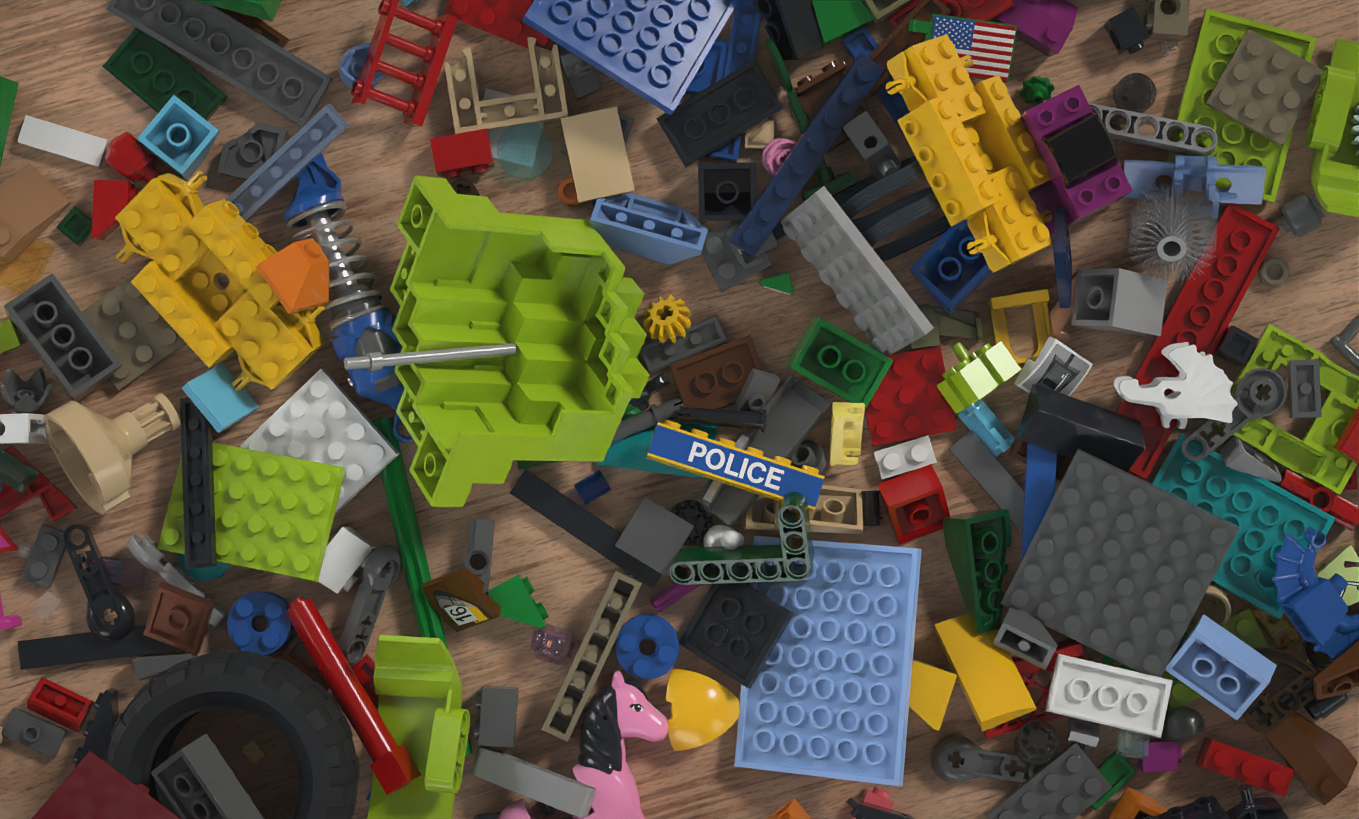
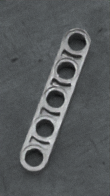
M1089 104L1093 113L1098 118L1097 122L1092 125H1082L1084 133L1088 135L1097 131L1100 137L1188 155L1209 156L1214 152L1217 145V134L1208 126L1097 104ZM1114 119H1122L1126 126L1124 129L1116 131L1110 127V123ZM1149 124L1155 131L1150 136H1143L1138 131L1139 127ZM1171 130H1178L1182 133L1183 138L1178 142H1172L1168 139L1167 133ZM1202 135L1208 136L1212 144L1209 147L1202 148L1196 144L1195 140Z
M479 746L471 771L473 776L583 818H588L596 788L486 746Z

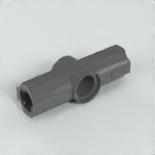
M470 517L465 568L484 582L483 593L488 596L490 571L493 563L492 550L495 520ZM477 553L482 554L486 558V566L482 570L475 569L471 564L472 557Z

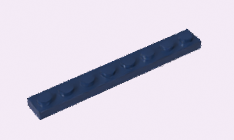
M863 53L857 56L728 240L748 256H755L843 130L842 127L849 122L885 71Z

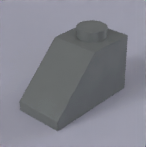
M1012 605L993 641V645L1046 670L1058 646L1037 617Z

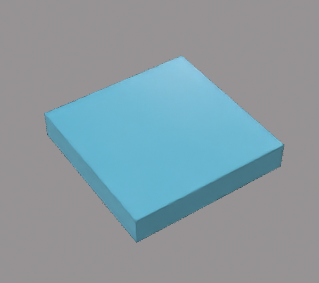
M224 363L187 382L182 387L183 391L218 433L259 408L244 388L240 392L235 390L238 385L233 387L232 382L236 378Z

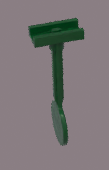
M772 39L765 40V46L769 59L782 88L787 94L789 107L802 135L810 123L800 100L793 92L789 74ZM823 157L816 167L817 172H815L819 184L812 186L800 195L804 202L823 186L832 194L860 182L856 171L834 176L831 167L827 166Z

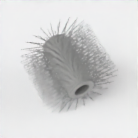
M1172 180L1171 202L1170 197L1167 199L1169 192L1165 202L1162 195L1159 197L1156 193L1160 203L1155 198L1156 201H1153L1156 206L1155 208L1150 203H1145L1144 205L1150 209H1142L1141 212L1148 214H1140L1137 217L1130 218L1141 220L1136 222V224H1129L1132 225L1129 227L1137 229L1129 230L1135 233L1128 235H1136L1128 237L1138 240L1128 243L1137 246L1143 243V245L1146 244L1148 246L1146 248L1132 247L1127 249L1143 252L1154 248V251L1152 250L1146 254L1142 253V257L1146 256L1147 258H1149L1148 256L1151 253L1153 254L1150 259L1144 260L1142 263L1148 264L1157 258L1152 264V268L1157 262L1156 267H1158L1161 261L1160 266L1162 265L1165 272L1168 265L1167 276H1169L1170 262H1172L1173 282L1174 261L1176 271L1179 268L1180 262L1182 266L1186 265L1185 261L1189 266L1193 265L1197 268L1192 261H1189L1190 258L1196 264L1197 261H1201L1196 256L1202 257L1204 255L1205 257L1208 254L1195 252L1191 248L1206 251L1209 247H1217L1206 245L1210 241H1217L1207 238L1210 235H1217L1210 233L1213 231L1209 230L1217 229L1209 227L1217 225L1213 224L1217 222L1206 219L1208 218L1206 214L1203 216V214L1199 213L1200 211L1211 210V208L1207 207L1206 209L1203 207L1200 209L1197 204L1193 205V203L1189 206V199H1187L1183 206L1185 200L1183 201L1180 195L1177 202L1178 185L1174 204ZM1196 218H1197V219H1198V218H1201V219H1202V220H1200V221L1198 220V221H1196V222L1193 221V220L1196 219ZM1143 219H1145V220H1146V219H1148V220L1150 219V220L1153 221V223H1152V222L1150 223V222H1148V221H1147V222H1146V221L1144 222ZM1195 224H1197V225H1198V224L1202 225V226H1200V227L1197 226L1196 228L1193 227V225H1195ZM1150 225V226H1152V227H1154V228H1152V229H1149V228H1148V229H1147V228L1144 227V226ZM1200 230V231H1202V233L1200 232V233L1196 234V233H1193L1192 231ZM1146 231H1150L1153 234L1145 235L1144 232L1146 233ZM1194 236L1197 237V236H1198L1199 238L1202 237V238H1204V239H1202V240H1201V239L1196 240V239H1193L1192 237H1194ZM1146 238H1147V239H1148V238L1151 239V238H1152L1153 240L1145 241L1144 239H1146ZM1194 242L1197 243V242H1198L1199 244L1202 243V244H1204V245H1203V246H1200V245H1199V246H1197V245L1195 246V245H1193L1192 243H1194Z

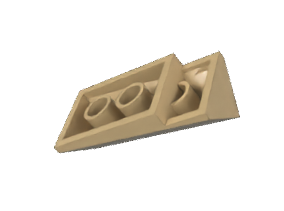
M822 485L815 510L809 512L811 532L862 534V489ZM759 495L743 515L741 529L780 531L778 512L781 502ZM787 508L791 512H799L795 508Z

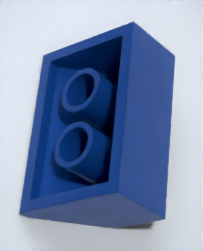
M967 220L951 226L909 268V271L926 292L950 315L992 273L983 253L970 254L969 251L975 247L967 250V245L975 241L967 225Z

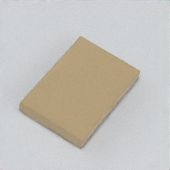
M617 106L561 118L578 202L584 203L597 200L598 198L635 192Z

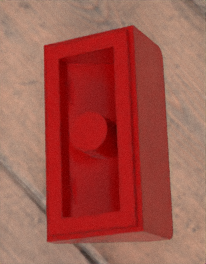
M41 677L27 700V708L79 733L94 701Z

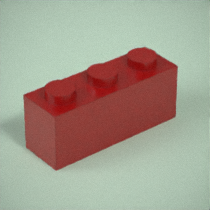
M1204 737L1195 763L1206 769L1283 797L1286 796L1294 773L1292 768L1208 737Z

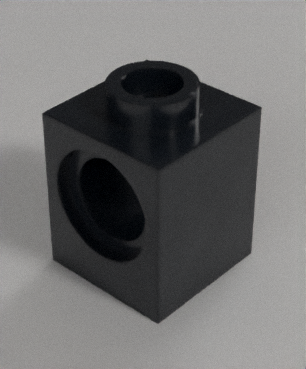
M1134 6L1108 19L1104 24L1119 55L1126 51L1131 55L1145 47L1143 42L1150 37Z
M1235 326L1227 327L1213 354L1237 367L1245 365L1259 339Z

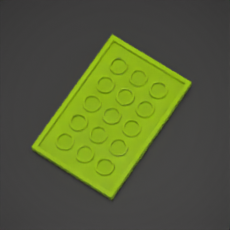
M1205 9L1176 120L1208 126L1216 132L1217 145L1214 152L1209 156H1216L1217 164L1266 167L1262 201L1272 204L1276 200L1294 125L1283 145L1279 147L1209 108L1205 103L1246 30L1250 29L1309 63H1311L1317 38ZM1173 130L1171 141H1180L1183 138L1182 133L1178 130ZM1202 135L1195 140L1196 144L1202 148L1209 147L1212 144L1208 136ZM1168 151L1165 162H1175V155L1188 154ZM1219 178L1215 181V186L1221 189L1227 188L1231 184V181L1227 178Z
M212 442L216 561L318 582L346 469L341 466ZM181 454L157 549L185 555Z

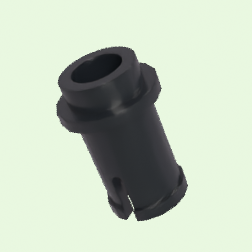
M861 491L863 526H880V520H883V517L880 516V492Z

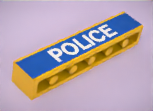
M664 420L663 423L658 422L656 424L646 454L647 459L779 502L782 501L787 493L799 492L807 499L809 512L815 510L825 476L818 474V469L807 465H802V469L791 466L792 461L789 459L775 456L773 460L764 457L763 451L752 447H747L745 451L736 448V443L731 440L719 438L718 442L709 439L708 433L697 429H692L690 433L681 430L680 424L670 420Z

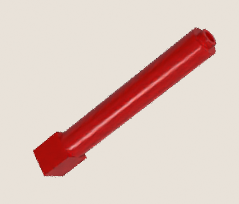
M301 596L290 602L286 615L370 755L373 763L369 766L386 795L402 789L420 777L421 773L404 745L400 747L397 745L311 598L304 599Z

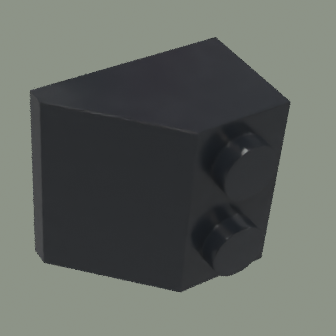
M756 162L698 163L699 221L743 220L756 201Z

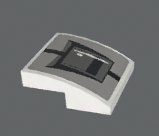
M1048 337L1036 361L1030 359L1026 361L1014 384L1030 394L1032 385L1037 384L1070 396L1083 381L1093 364L1057 339Z

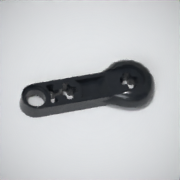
M84 524L70 525L64 531L63 541L87 597L86 620L88 628L93 635L101 640H120L128 635L134 625L135 614L133 606L125 596L115 589L89 527ZM75 529H80L85 534V540L81 545H75L71 541L70 536ZM90 546L91 550L85 551L88 559L95 560V564L92 565V571L89 568H83L82 564L86 562L84 553L77 555L76 550L85 549ZM108 609H111V613L116 612L117 617L114 619V625H111V621L106 622L104 619L108 615Z

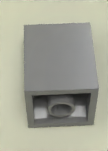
M1120 268L1078 269L1071 326L1136 336H1161L1167 279L1146 274L1141 275V273Z

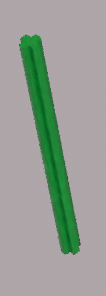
M393 417L373 420L371 422L400 453L380 474L419 637L440 638L448 649L441 617L431 605L422 589L423 583L432 579L399 441L395 439L392 432L394 420ZM469 734L465 755L473 752Z

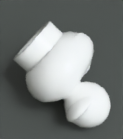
M721 524L709 528L703 539L704 547H724L728 550L736 549L744 543V536L731 526Z

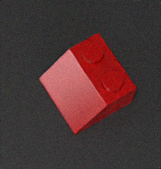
M931 464L877 484L884 508L899 545L943 529L942 518L949 517L950 513L943 486Z

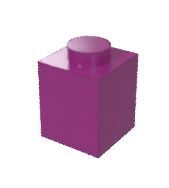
M1154 739L1136 741L1138 770L1142 772L1178 770V763L1182 762V751L1180 745H1177L1175 740Z

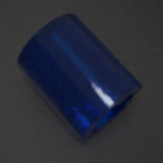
M601 470L574 484L585 505L612 490Z

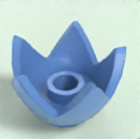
M371 43L351 47L341 58L339 75L344 84L352 89L355 80L360 78ZM376 71L371 88H374L372 85L386 75Z

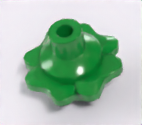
M1033 76L1031 79L1023 81L1020 96L1025 97L1026 103L1039 105L1044 100L1051 99L1054 85L1050 84L1049 78Z

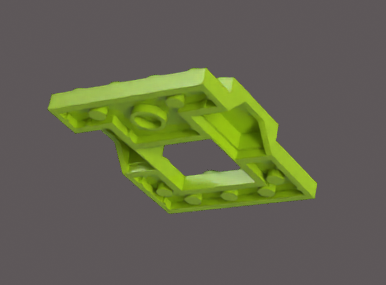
M1267 324L1230 390L1231 396H1234L1238 384L1244 375L1253 369L1268 368L1276 372L1279 365L1287 368L1288 360L1319 359L1320 390L1327 393L1321 404L1322 417L1312 420L1302 440L1263 418L1250 420L1232 436L1239 438L1260 451L1267 458L1297 475L1330 489L1336 495H1341L1357 464L1334 447L1359 406V375L1345 370L1331 362L1316 349L1273 325ZM1260 384L1256 387L1258 393L1255 395L1257 399L1263 396L1268 387L1267 385L1261 387ZM1213 422L1211 424L1220 430L1224 427L1223 423L1216 424Z

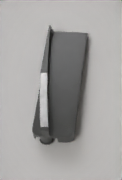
M792 374L763 408L767 410L765 433H762L760 429H746L736 442L735 447L745 451L747 447L761 450L764 452V457L773 460L775 456L789 459L832 405L801 383ZM710 479L699 492L698 501L705 507L707 513L716 515L718 519L727 525H735L759 495Z

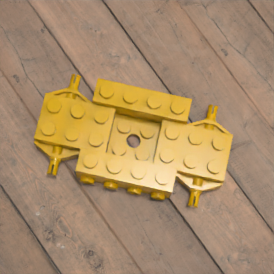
M946 34L913 45L887 61V68L894 81L886 84V90L892 88L888 91L889 94L892 95L899 92L903 96L910 113L897 121L949 224L954 226L967 220V225L975 238V241L967 245V250L975 247L969 251L970 254L983 253L989 269L992 272H996L1054 243L1048 228L1044 225V223L1051 221L1052 214L1045 217V215L1050 213L1049 210H1043L1038 213L1036 205L1028 193L1052 178L1000 76L997 75L983 80L973 86L968 71L965 69L973 65V59L967 61L972 57L965 55L959 58L954 44Z
M198 170L189 181H184L170 173L152 179L115 217L120 223L126 246L115 255L116 259H120L119 262L125 264L134 253L154 260L148 263L131 283L208 367L226 360L236 350L242 374L232 382L233 387L238 385L235 390L240 392L250 381L267 386L271 390L281 386L324 345L323 338L315 324V318L325 310L324 305L288 314L256 268L258 264L276 254L277 251L271 245L265 244L258 236V230L252 224L243 220L239 215L238 208L232 202L222 199L205 206L203 205L197 194L199 192L197 189L207 180L206 175L202 176L204 174L202 171ZM219 273H224L228 276L229 285L227 288L222 287L218 283Z

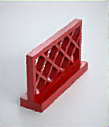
M1072 638L1056 643L1058 646L1046 669L1051 672L1054 671L1052 667L1055 666L1057 654L1084 660L1082 644ZM1016 655L1011 656L1021 678L1026 681L1025 686L1027 690L1032 684L1044 692L1035 705L1036 710L1032 711L1029 718L1024 720L1015 718L1012 719L1015 721L1014 723L1009 724L1010 721H1007L1000 727L987 729L984 731L987 739L1064 716L1047 712L1041 708L1049 694L1052 680L1051 678L1046 687L1033 681L1038 671L1043 670L1042 668Z

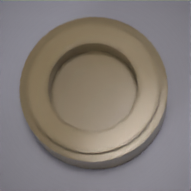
M1279 258L1265 260L1258 269L1260 281L1268 287H1276L1283 284L1289 275L1287 264Z

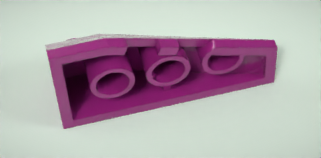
M1013 0L1015 6L991 20V22L1017 25L1016 37L1047 57L1059 54L1072 31L1078 7L1067 0Z

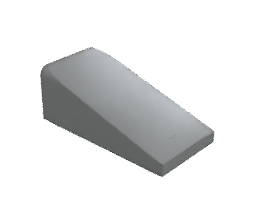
M1234 436L1221 449L1220 453L1226 466L1278 483L1282 481L1275 462Z

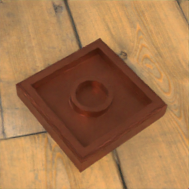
M162 581L158 585L143 635L197 656L201 650L216 602Z

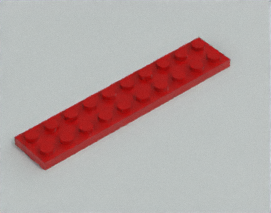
M1235 203L1226 204L1216 223L1217 225H1215L1217 227H1214L1217 229H1213L1217 231L1211 232L1217 235H1210L1208 237L1217 241H1210L1206 244L1217 247H1209V249L1213 250L1202 252L1203 254H1208L1204 258L1199 256L1202 259L1201 261L1204 260L1207 264L1203 265L1196 262L1194 265L1197 268L1194 269L1192 267L1188 275L1189 277L1185 280V284H1183L1162 323L1161 336L1154 338L1133 378L1138 380L1139 385L1149 384L1156 377L1179 376L1177 368L1161 353V350L1170 344L1188 342L1189 345H1196L1198 353L1203 351L1205 355H1213L1279 232V227ZM1169 388L1164 391V395L1167 396L1171 394L1173 390ZM1122 399L1115 413L1141 422L1146 446L1128 472L1146 480L1178 420L1172 419L1169 423L1170 428H1165L1162 426L1160 414L1156 411L1155 406L1132 403Z

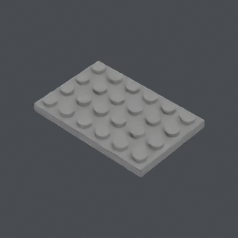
M824 186L780 221L785 234L790 239L795 240L801 248L803 257L817 268L820 279L826 285L831 286L837 294L838 302L852 313L855 324L862 331L870 335L872 345L876 351L889 356L923 337L934 328Z

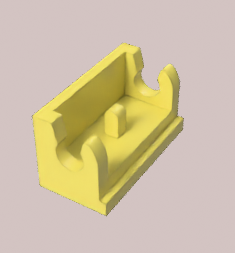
M833 402L829 441L830 466L858 464V457H847V455H861L864 403Z

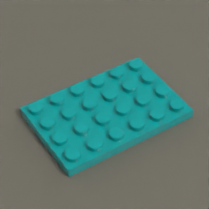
M1180 433L1152 485L1239 526V530L1212 583L1217 584L1269 615L1280 619L1284 612L1276 602L1277 588L1272 581V577L1276 570L1274 554L1281 549L1284 534H1291L1304 548H1307L1309 543L1304 539L1305 530L1308 527H1313L1317 530V533L1321 531L1326 536L1336 518L1264 478L1226 466L1222 455L1215 451H1212L1200 461H1192L1185 458L1180 446L1187 436ZM1191 440L1187 444L1186 449L1189 455L1197 456L1202 452L1203 447L1202 444Z

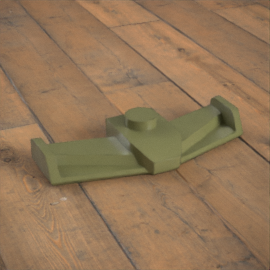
M928 304L917 305L934 328L923 337L910 343L911 349L940 346L939 335L983 340L981 320L978 312L955 310L950 315L944 308L931 307ZM865 332L867 345L875 349L871 342L872 338Z

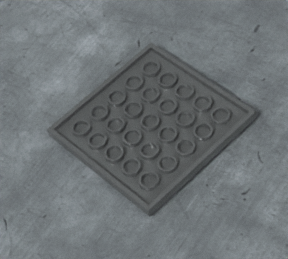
M1078 449L1000 604L1009 608L1012 605L1037 617L1043 625L1143 674L1162 677L1231 546L1239 526Z

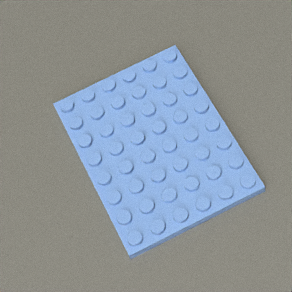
M754 536L753 546L781 544V538ZM812 540L814 559L811 572L806 579L800 581L750 583V586L792 611L794 615L751 689L741 684L734 766L903 786L922 549ZM800 560L794 561L797 564H805ZM766 561L768 565H776L771 561Z

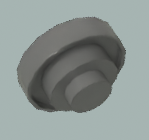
M808 439L803 441L789 460L792 461L791 466L802 469V465L814 467L819 470L818 474L820 475L827 464V454L819 443Z

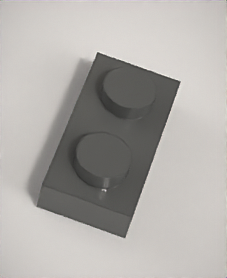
M1319 359L1288 360L1290 418L1322 417Z
M46 524L41 525L21 577L22 579L51 588L66 550L63 541L64 531Z

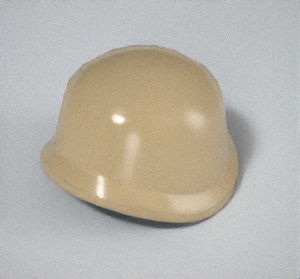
M1211 582L1193 619L1197 622L1204 614L1223 627L1231 615L1229 597L1222 587Z

